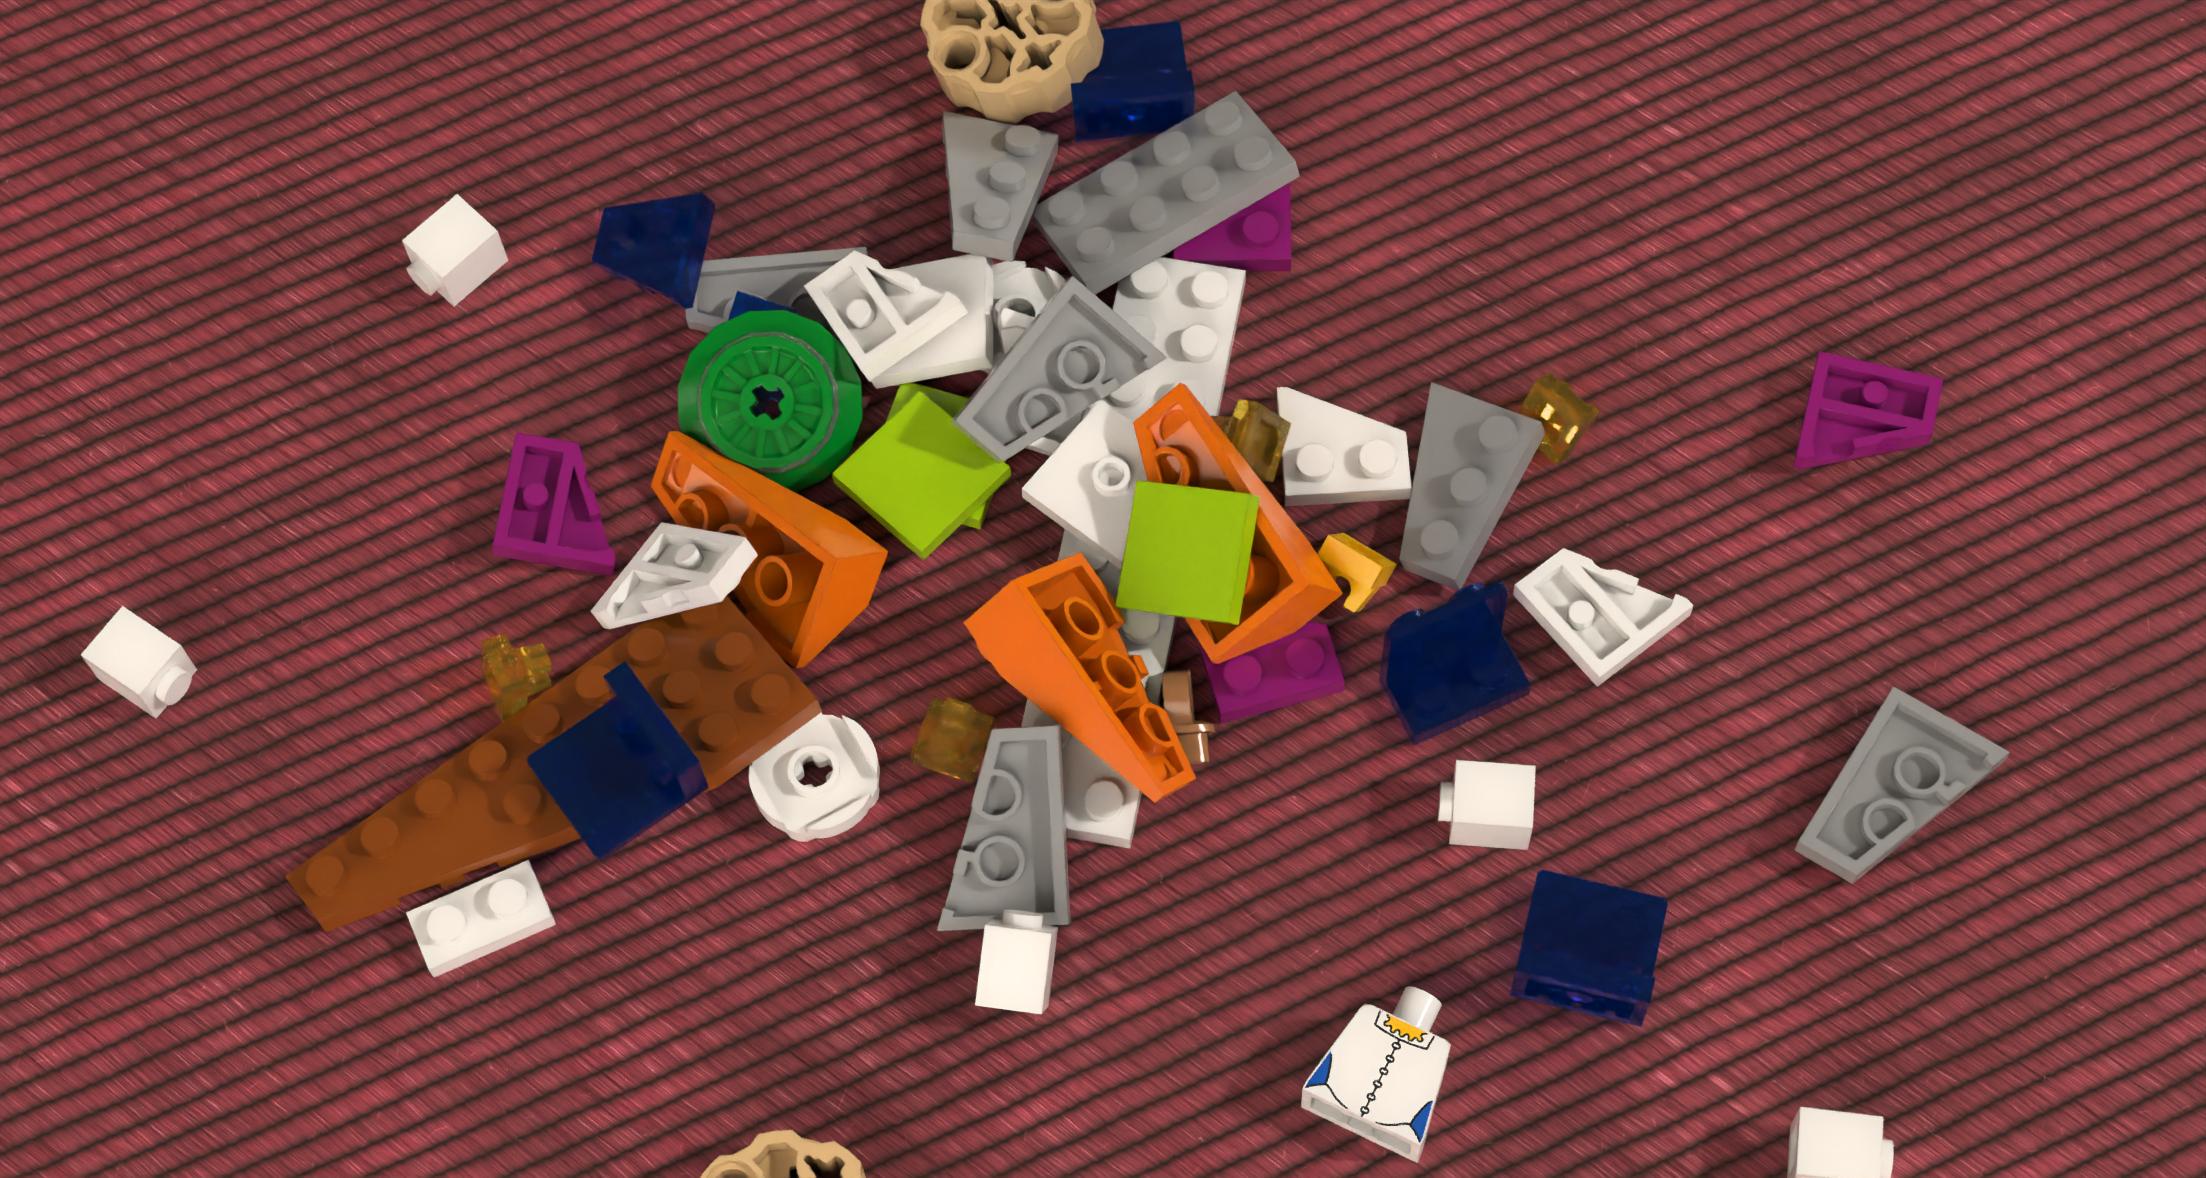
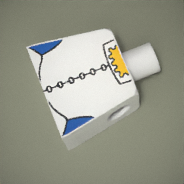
M1406 987L1393 1014L1371 1004L1361 1006L1307 1079L1302 1089L1301 1107L1417 1163L1423 1151L1451 1044L1445 1039L1429 1032L1442 1006L1441 1002L1433 995L1421 989Z

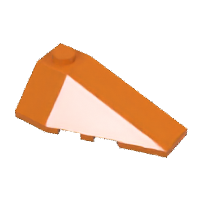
M1179 383L1133 422L1147 481L1249 493L1260 497L1239 625L1185 618L1212 663H1222L1295 633L1343 594L1311 543L1185 384Z
M670 431L668 433L650 485L677 525L746 537L758 555L743 573L739 584L732 591L747 611L745 617L777 654L794 668L805 667L869 605L888 551L839 515L679 431Z
M1079 552L1013 579L963 622L976 640V645L982 656L992 663L999 675L1153 802L1156 803L1194 781L1196 776L1167 712L1160 706L1150 702L1141 680L1149 672L1141 655L1129 656L1118 629L1126 623L1121 610L1115 607L1116 601L1083 554Z

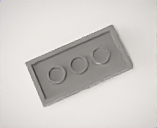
M1234 91L1037 204L1031 217L1037 229L1073 276L1095 295L1295 180L1300 175L1295 159L1237 91Z

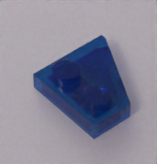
M703 193L606 207L603 210L592 261L606 273L622 280L629 279L639 288L652 294L657 292L668 297L684 309L693 308L716 204Z

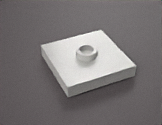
M967 254L895 268L917 277L921 285L939 293L945 294L946 291L956 294L968 313L871 380L875 388H884L992 368V259L990 257Z
M1103 399L1099 400L1022 488V498L1120 570H1122L1136 480L1147 481L1133 421Z

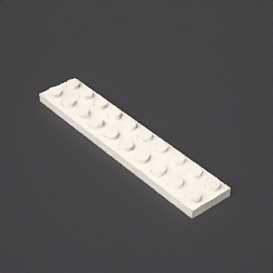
M1160 257L1118 282L1113 311L1168 358L1125 383L1119 389L1103 398V400L1134 422L1175 386L1182 383L1189 388L1217 424L1246 282V270ZM1064 529L1058 561L1081 552L1116 601L1121 570ZM1120 608L1126 621L1118 629L1129 656L1141 655L1149 672L1141 682L1150 702L1160 706L1163 691L1162 674H1164V671H1167L1177 617ZM1027 698L1021 727L1060 725ZM1060 725L1066 837L1131 848L1142 792Z

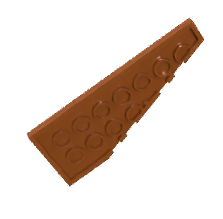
M726 595L722 602L644 621L285 877L325 932L401 905L400 897L438 883L444 889L466 881V873L495 862L501 868L597 832L596 825L634 811L640 817L661 809V801L691 790L697 796L716 789L819 715L822 710L817 698Z

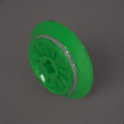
M786 310L748 311L715 326L690 353L677 387L679 426L683 434L793 492H798L826 479L850 453L863 419L862 382L846 347L820 323ZM762 386L770 392L780 389L785 396L778 403L782 414L776 419L767 413L757 416L753 409L760 402L756 391Z

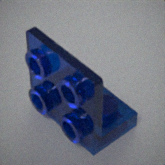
M1177 21L1101 29L1104 44L1099 66L1090 71L1082 82L1070 83L1072 100L1070 103L1075 142L1161 133L1195 115V90L1192 70H1187L1181 25Z
M1497 581L1486 587L1481 583L1466 586L1453 594L1445 605L1426 613L1423 609H1415L1401 615L1391 623L1389 629L1385 632L1379 681L1413 745H1417L1529 695L1531 684L1502 633L1509 593L1503 581Z
M625 661L603 676L612 697L610 700L527 758L531 770L588 849L599 861L605 860L709 788L700 761Z
M1540 870L1537 873L1510 996L1641 1027L1652 997L1655 982L1653 972L1668 906L1667 900L1646 893L1548 870Z

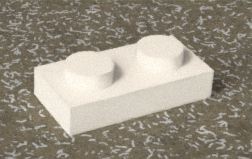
M529 860L406 912L427 967L433 977H437L556 925Z

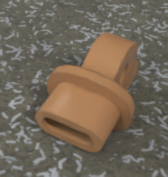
M1191 670L1164 671V674H1162L1164 709L1169 716L1190 765L1209 763L1207 735L1215 733V726L1206 721L1195 720Z

